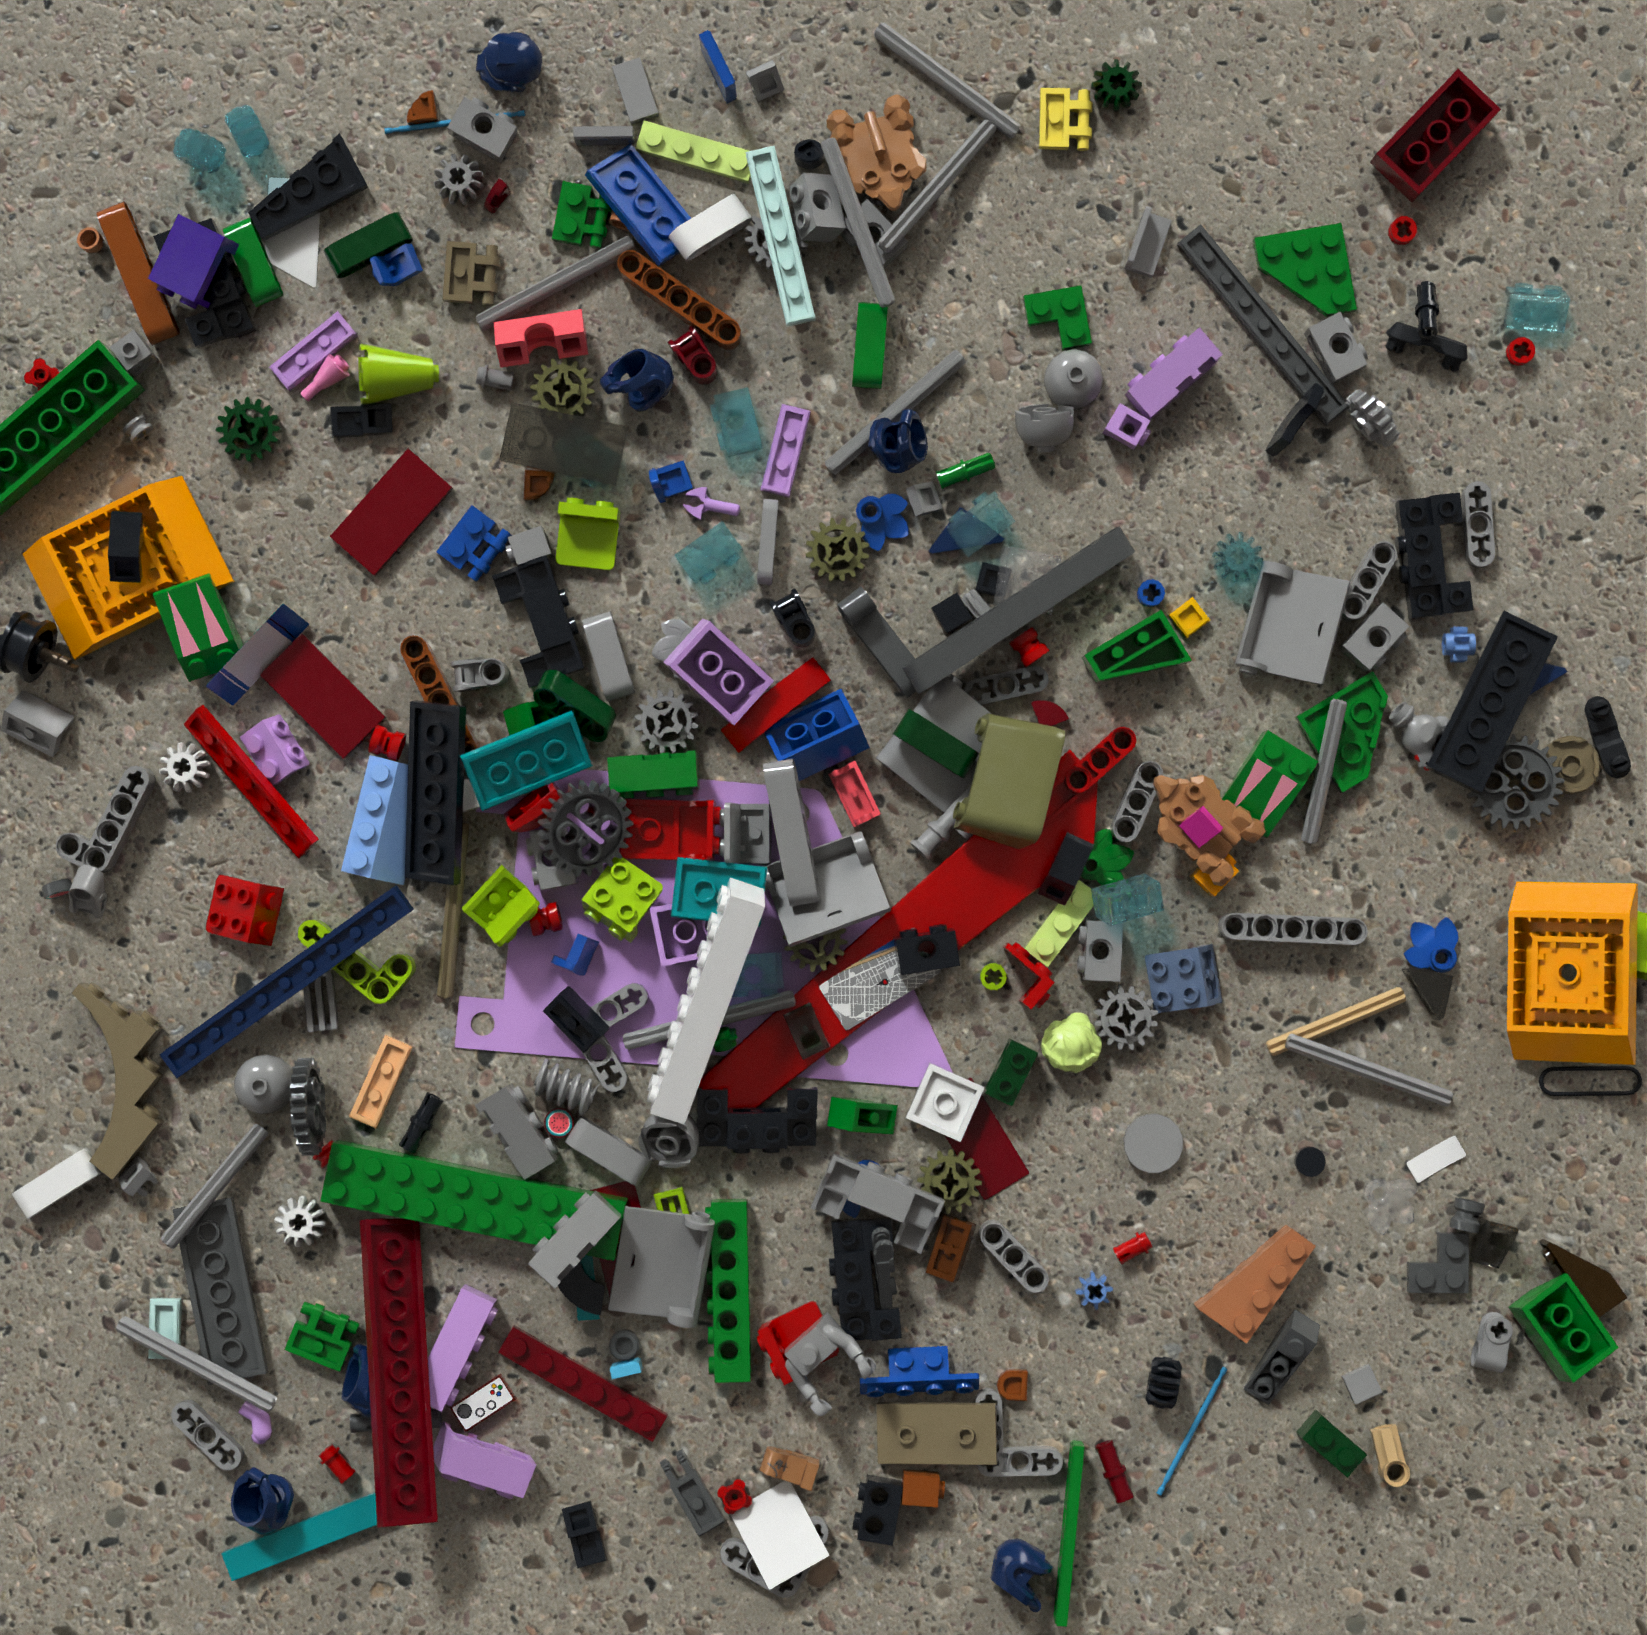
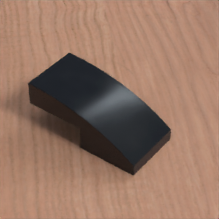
M391 403L330 407L332 438L393 433Z
M588 1501L563 1508L564 1522L568 1538L571 1540L577 1568L608 1561L592 1502Z

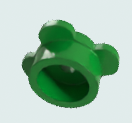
M720 1028L713 1046L715 1052H724L737 1045L736 1039L738 1036L735 1034L737 1032L735 1028Z

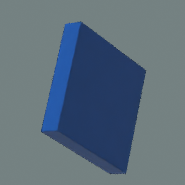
M707 30L699 34L701 52L728 104L736 100L737 97L735 80L711 32Z

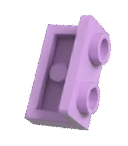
M279 714L260 721L240 736L258 769L273 786L278 785L295 771L309 765L303 749L295 740L288 724Z

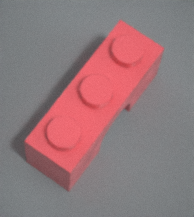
M582 309L494 322L495 346L500 368L529 364L530 353L541 346L556 348L559 359L588 355L587 335Z

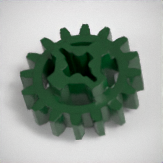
M249 397L245 398L244 404L235 399V408L231 409L225 406L224 409L227 412V416H218V420L223 423V427L216 428V432L223 434V437L218 442L221 445L228 444L225 452L229 455L235 452V459L241 461L244 455L249 463H253L254 456L263 461L265 460L263 454L265 451L271 454L274 453L271 447L272 443L280 444L281 442L275 437V434L282 432L281 427L275 426V423L280 421V418L277 415H271L274 409L270 405L263 409L264 402L260 399H257L255 404H253L252 399ZM248 411L258 412L263 417L253 418L248 414ZM237 418L234 428H231L232 422ZM246 421L254 427L251 429L253 439L244 433L247 431ZM268 431L267 436L262 443L261 440L263 438V435L265 432ZM246 442L251 449L240 448L235 443Z

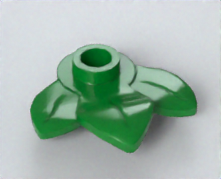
M1110 829L1100 830L1095 833L1094 847L1088 860L1096 862V869L1089 871L1085 865L1081 877L1086 880H1096L1105 888L1119 887L1125 883L1120 870L1124 869L1131 862L1134 852L1126 846L1112 845Z

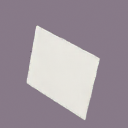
M783 1481L753 1498L749 1507H742L736 1510L734 1514H730L769 1590L830 1556L791 1482Z

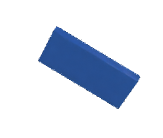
M631 143L587 170L585 173L586 178L658 267L680 254L669 239V235L678 226L690 220L691 217Z

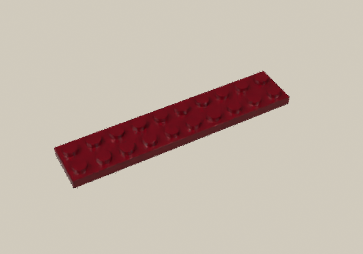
M404 1218L365 1219L360 1221L377 1528L438 1522L420 1225L419 1221Z

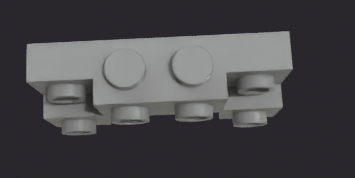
M833 1153L810 1208L833 1216L838 1220L848 1199V1201L901 1222L893 1243L903 1245L921 1254L945 1200L916 1188L915 1185H912L913 1179L905 1175L896 1173V1176L893 1177L884 1173L885 1168L876 1163L869 1162L868 1165L858 1164Z

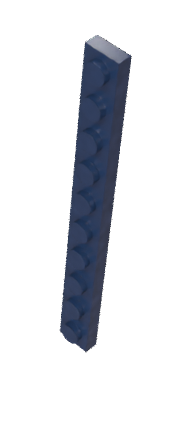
M397 885L392 887L159 1055L174 1076L179 1078L409 914L414 908Z

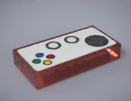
M500 1373L449 1408L464 1431L467 1432L515 1401L516 1396Z

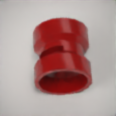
M1031 627L1009 643L1014 651L1020 653L1021 662L1025 668L1050 651L1045 643H1041L1037 639L1038 633L1034 627Z
M377 725L373 731L368 752L375 755L382 753L388 759L398 761L403 752L407 736L399 731L389 732L386 727Z
M557 902L548 903L543 909L538 907L535 916L529 920L533 936L543 935L546 929L553 932L563 930L561 913Z

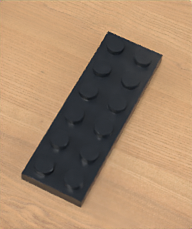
M1502 612L1426 765V769L1479 795L1482 793L1558 638L1557 635L1509 612Z
M419 700L410 701L405 878L448 885H458L461 883L464 765L460 755L465 754L466 706Z

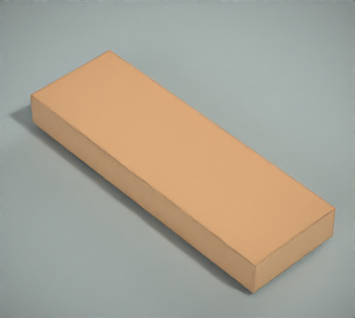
M384 1036L349 1115L350 1118L375 1129L378 1128L413 1046L391 1036Z

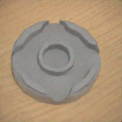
M1146 1114L1135 1118L1127 1127L1123 1137L1124 1151L1128 1160L1136 1168L1147 1173H1161L1170 1169L1179 1160L1183 1150V1137L1178 1126L1168 1117L1160 1114Z

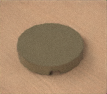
M1570 735L1556 738L1547 745L1549 747L1546 755L1547 758L1557 756V760L1552 764L1553 767H1562V771L1556 777L1564 779V783L1556 786V788L1562 790L1563 794L1572 795L1584 792L1592 786L1599 776L1601 763L1598 752L1587 740Z

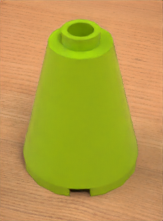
M367 344L359 345V350H365L364 357H358L359 391L366 392V398H360L361 404H371L433 389L434 382H439V366L433 365L431 358Z

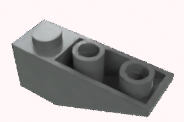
M1294 1310L1278 1330L1245 1384L1244 1390L1269 1405L1317 1345L1320 1325Z

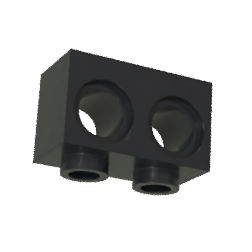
M867 1474L866 1483L860 1482L857 1500L862 1501L861 1512H855L852 1530H857V1540L893 1546L903 1490L902 1480ZM877 1488H882L887 1491L888 1496L883 1501H876L871 1497V1493ZM871 1518H878L882 1521L883 1525L879 1530L873 1531L867 1528V1521Z

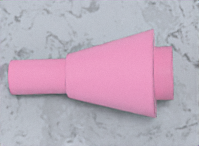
M329 354L313 378L314 381L301 392V395L307 401H310L321 390L349 377L350 374L347 370L350 366L340 355L337 354L334 357Z

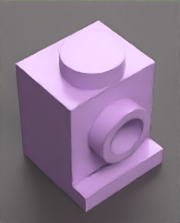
M1120 403L1104 429L1103 434L1134 450L1137 444L1143 447L1150 435L1151 430L1147 429V426L1151 420ZM1125 425H1130L1133 428L1131 435L1123 432Z

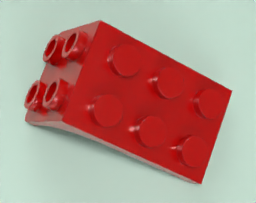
M625 799L627 803L624 807H627L632 812L626 818L633 821L634 825L626 828L633 836L623 840L629 847L619 848L623 858L677 860V857L715 861V855H720L721 837L715 836V825H720L721 807L716 806L715 800Z

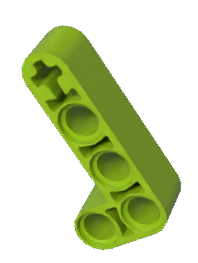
M308 920L303 922L298 928V938L303 945L309 948L319 940L318 938L309 939L311 934L308 930L309 928L318 927L316 933L321 938L333 929L321 920ZM357 950L332 969L370 1001L376 1004H383L394 999L416 971V963L408 954H397L391 956L379 969ZM398 959L405 960L408 965V970L403 976L398 975L394 971V963ZM356 963L363 964L366 969V974L361 980L355 978L352 973V968ZM379 982H384L389 988V993L385 998H380L375 993V986Z

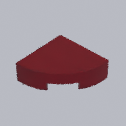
M500 178L490 190L484 203V208L491 214L497 211L511 192L508 185Z
M1038 700L1030 703L1038 724L1054 726L1069 720L1066 712L1053 702Z

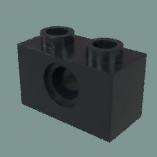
M947 924L930 926L929 932L918 933L917 929L900 931V936L893 937L899 973L906 975L960 966L955 930L953 928L947 929ZM924 941L933 942L934 950L929 956H921L919 954V945Z

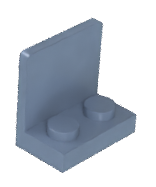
M1213 944L1145 956L1151 997L1154 1001L1153 1009L1158 1010V1013L1208 1007L1222 1003Z

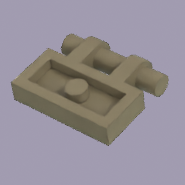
M447 241L442 300L451 303L473 304L475 292L483 294L482 305L493 306L494 295L498 292V284H495L496 268L500 266V258L497 257L498 246L486 245L485 256L477 255V243ZM476 266L485 267L484 282L475 281Z

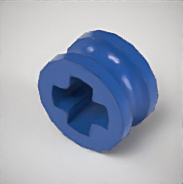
M1154 579L1143 582L1137 591L1139 602L1147 607L1158 605L1165 595L1163 585ZM1149 585L1155 586L1154 591L1158 590L1159 596H1155L1153 601H1148V596H1143V591L1147 590Z

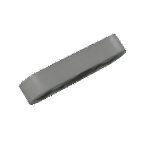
M1475 481L1467 485L1461 495L1465 557L1470 566L1483 568L1491 564L1495 558L1491 490L1488 485ZM1475 488H1477L1478 493H1483V498L1478 500V509L1484 507L1485 512L1475 511L1470 513L1469 509L1476 508L1475 499L1469 497V494ZM1474 517H1481L1485 520L1486 529L1483 533H1476L1471 529L1470 523ZM1486 536L1487 541L1481 542V550L1487 552V557H1484L1482 562H1479V557L1473 556V552L1479 548L1478 541L1472 543L1471 538L1480 539Z
M763 500L757 584L772 585L779 500Z
M187 1399L179 1402L173 1408L171 1413L173 1423L219 1468L232 1470L242 1462L244 1458L242 1446L198 1403ZM180 1408L183 1410L190 1408L193 1411L190 1416L195 1422L200 1418L204 1421L194 1431L190 1428L195 1423L189 1418L182 1420L180 1418L182 1415ZM203 1427H211L215 1431L216 1437L213 1442L206 1443L202 1441L200 1430ZM223 1439L225 1442L221 1447L227 1452L231 1449L234 1450L233 1458L236 1461L234 1462L231 1459L228 1462L224 1461L225 1452L220 1447L215 1452L212 1448Z

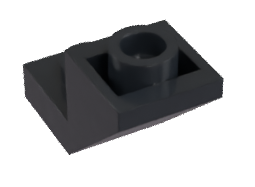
M111 512L108 548L110 581L141 583L142 564L140 551L144 541L143 515L141 512Z
M1067 832L1055 854L1051 868L1040 886L1038 894L1065 906L1076 887L1094 844Z

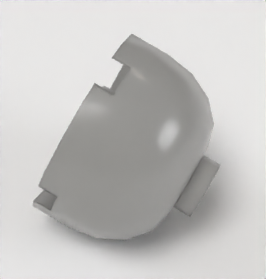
M1077 349L1063 351L1055 356L1046 368L1044 386L1049 394V398L1057 405L1072 406L1074 410L1080 409L1094 402L1102 389L1103 374L1101 366L1095 357L1086 351Z
M1048 404L1020 407L1019 411L1015 410L1017 433L1028 445L1037 446L1038 452L1054 451L1055 445L1064 443L1071 435L1074 428V407L1059 404L1058 410L1054 407H1048Z
M270 1054L254 1056L245 1061L237 1071L234 1080L235 1094L239 1102L249 1111L259 1114L274 1113L285 1107L291 1097L290 1081L291 1075H293L292 1069L283 1059Z
M652 1114L648 1117L638 1139L639 1148L646 1158L650 1159L652 1156L654 1159L659 1160L658 1165L662 1167H683L688 1165L697 1153L699 1129L694 1119L689 1115L684 1125Z

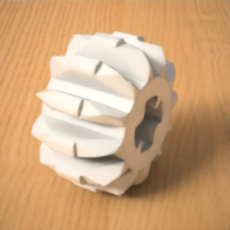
M180 742L177 745V751L172 747L167 748V752L171 756L170 759L167 757L160 758L162 763H167V768L159 769V773L169 774L165 778L164 783L166 785L174 783V791L179 792L184 786L185 791L190 793L193 790V784L198 788L203 787V783L199 779L200 776L203 778L210 777L208 772H203V768L211 766V762L201 761L205 757L206 752L200 750L196 753V744L191 743L186 748L185 744ZM187 763V765L191 766L190 771L183 772L184 770L179 769L180 764Z
M300 1196L298 1204L292 1197L287 1200L288 1207L281 1205L278 1208L279 1212L284 1216L275 1217L274 1222L283 1224V1227L277 1229L276 1232L278 1235L283 1232L287 1233V1236L284 1238L286 1244L294 1237L295 1247H300L303 1240L307 1245H311L314 1243L313 1236L320 1238L323 1235L322 1231L317 1227L326 1225L325 1220L318 1219V1216L325 1213L322 1208L315 1212L313 1209L317 1205L315 1199L306 1205V1196ZM300 1215L304 1216L302 1220L306 1219L307 1222L301 1228L298 1227L299 1223L295 1224L294 1221Z

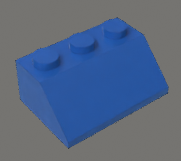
M842 689L788 713L764 732L777 761L794 759L799 781L870 748Z

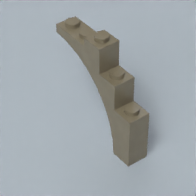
M92 982L90 984L80 983L72 994L90 1011L101 1027L111 1050L115 1070V1101L111 1121L101 1144L89 1162L110 1179L114 1180L124 1172L164 1122L158 1117L160 1112L148 1103L142 1104V1101L163 1077V1074L158 1071L160 1067L148 1057L143 1059L141 1057L163 1029L157 1025L159 1020L146 1010L144 1012L134 1011L130 1016H127L128 1010L116 1001L111 1003L104 997L105 991Z

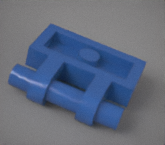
M471 505L436 552L461 571L470 562L474 567L467 576L477 582L483 573L487 574L491 569L489 565L498 553L504 552L508 537L512 535L503 528L496 537L490 534L496 523ZM483 541H486L490 546L481 558H478L474 553Z

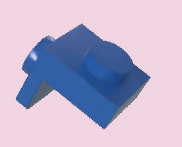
M406 243L385 256L370 258L373 267L372 273L381 286H397L423 271L412 244Z

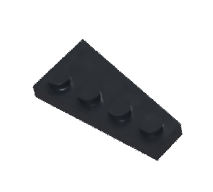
M340 133L332 139L333 142L325 149L319 150L311 157L312 160L302 169L296 170L287 182L280 188L273 190L248 212L263 241L369 188Z

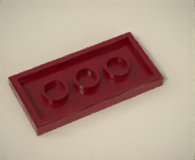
M407 449L330 537L370 573L376 576L453 490V487L410 449Z
M301 634L260 674L343 759L357 748L374 731L377 725H380L387 718L304 634Z

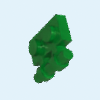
M566 181L562 182L552 234L553 241L582 246L583 237L587 235L591 236L590 247L601 249L603 238H606L608 228L605 227L607 215L612 209L600 194L599 199L591 198L592 186ZM589 209L596 210L594 225L586 224Z
M304 1302L300 1313L310 1316L308 1324L298 1320L295 1322L284 1350L340 1372L353 1343L343 1339V1333L346 1330L356 1334L360 1323L350 1320V1316L341 1313V1315L325 1310V1306L316 1303V1305ZM323 1321L335 1326L333 1334L318 1329L319 1322Z

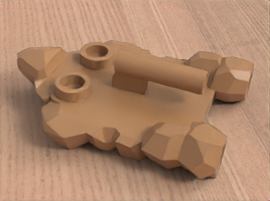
M899 94L893 95L886 100L883 110L885 116L876 118L875 112L871 111L864 115V122L854 124L853 118L845 110L838 109L832 111L827 118V128L832 132L830 138L837 140L855 192L862 194L865 191L871 198L882 201L891 211H896L900 208L903 194L910 188L912 180H916L926 172V158L913 146L914 136L910 130L913 127V116L909 113L910 103L908 99Z
M1163 775L1155 777L1153 785L1160 801L1159 808L1162 815L1159 818L1158 835L1164 842L1174 843L1178 849L1184 850L1185 855L1191 861L1197 860L1196 864L1203 873L1210 875L1214 885L1223 886L1234 874L1232 866L1224 858L1241 840V837L1251 843L1257 842L1266 832L1264 822L1252 818L1250 812L1241 806L1236 808L1228 799L1222 800L1214 780L1204 775L1191 777L1190 781L1181 778L1175 780ZM1204 806L1223 829L1198 848L1179 825L1196 810Z

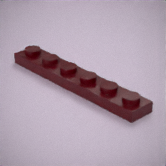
M515 1325L498 1352L651 1442L654 1441L668 1416L664 1411Z

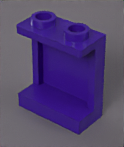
M178 214L148 279L158 284L156 290L172 298L177 293L181 295L180 302L194 309L197 308L198 304L209 308L211 303L203 300L221 259L225 251L235 255L240 244Z

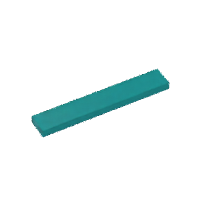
M375 1492L223 1551L221 1555L231 1581L377 1525Z

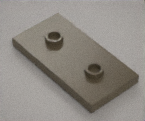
M878 1402V1464L997 1465L996 1403Z

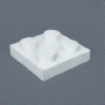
M929 1063L906 1118L961 1142L985 1087Z

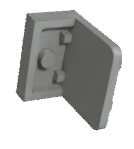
M725 803L724 809L720 810V825L724 827V839L720 840V856L724 857L725 863H771L772 814L770 804Z

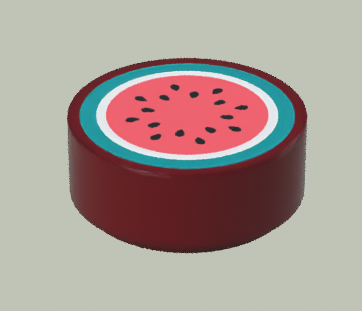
M562 1107L552 1109L544 1120L546 1131L556 1138L567 1136L575 1125L573 1114L568 1109Z

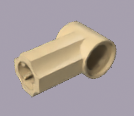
M1385 1424L1370 1429L1378 1461L1379 1476L1393 1487L1405 1485L1410 1478V1470L1405 1462L1396 1424ZM1393 1464H1399L1400 1474L1396 1478L1390 1479L1387 1475L1388 1468Z

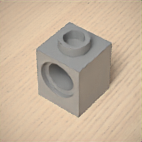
M132 330L110 346L125 369L134 377L159 360L143 337L135 330Z
M542 526L508 537L510 545L505 546L510 562H516L518 566L544 555H547L548 559L554 557Z

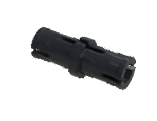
M1430 281L1421 282V285L1418 284L1416 288L1418 302L1415 306V315L1418 317V335L1423 339H1432L1433 335L1436 336L1438 333L1436 318L1439 314V305L1436 303L1435 284Z
M430 1092L426 1093L416 1114L411 1116V1123L399 1146L409 1152H417L423 1137L433 1127L431 1123L444 1102L443 1099Z

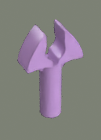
M707 487L696 488L686 493V496L697 497L704 503L697 507L683 504L686 511L698 520H702V514L707 511L738 516L740 512L738 504L710 499L706 495Z

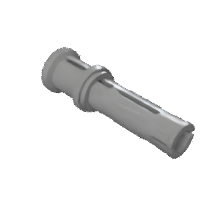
M971 784L937 821H930L927 824L928 829L917 840L910 842L912 847L926 860L930 861L932 858L931 854L942 842L946 843L949 840V833L954 829L956 820L953 819L954 808L957 802H962L969 796Z

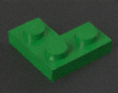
M1081 285L1023 296L1028 327L1057 322L1062 350L1092 344Z

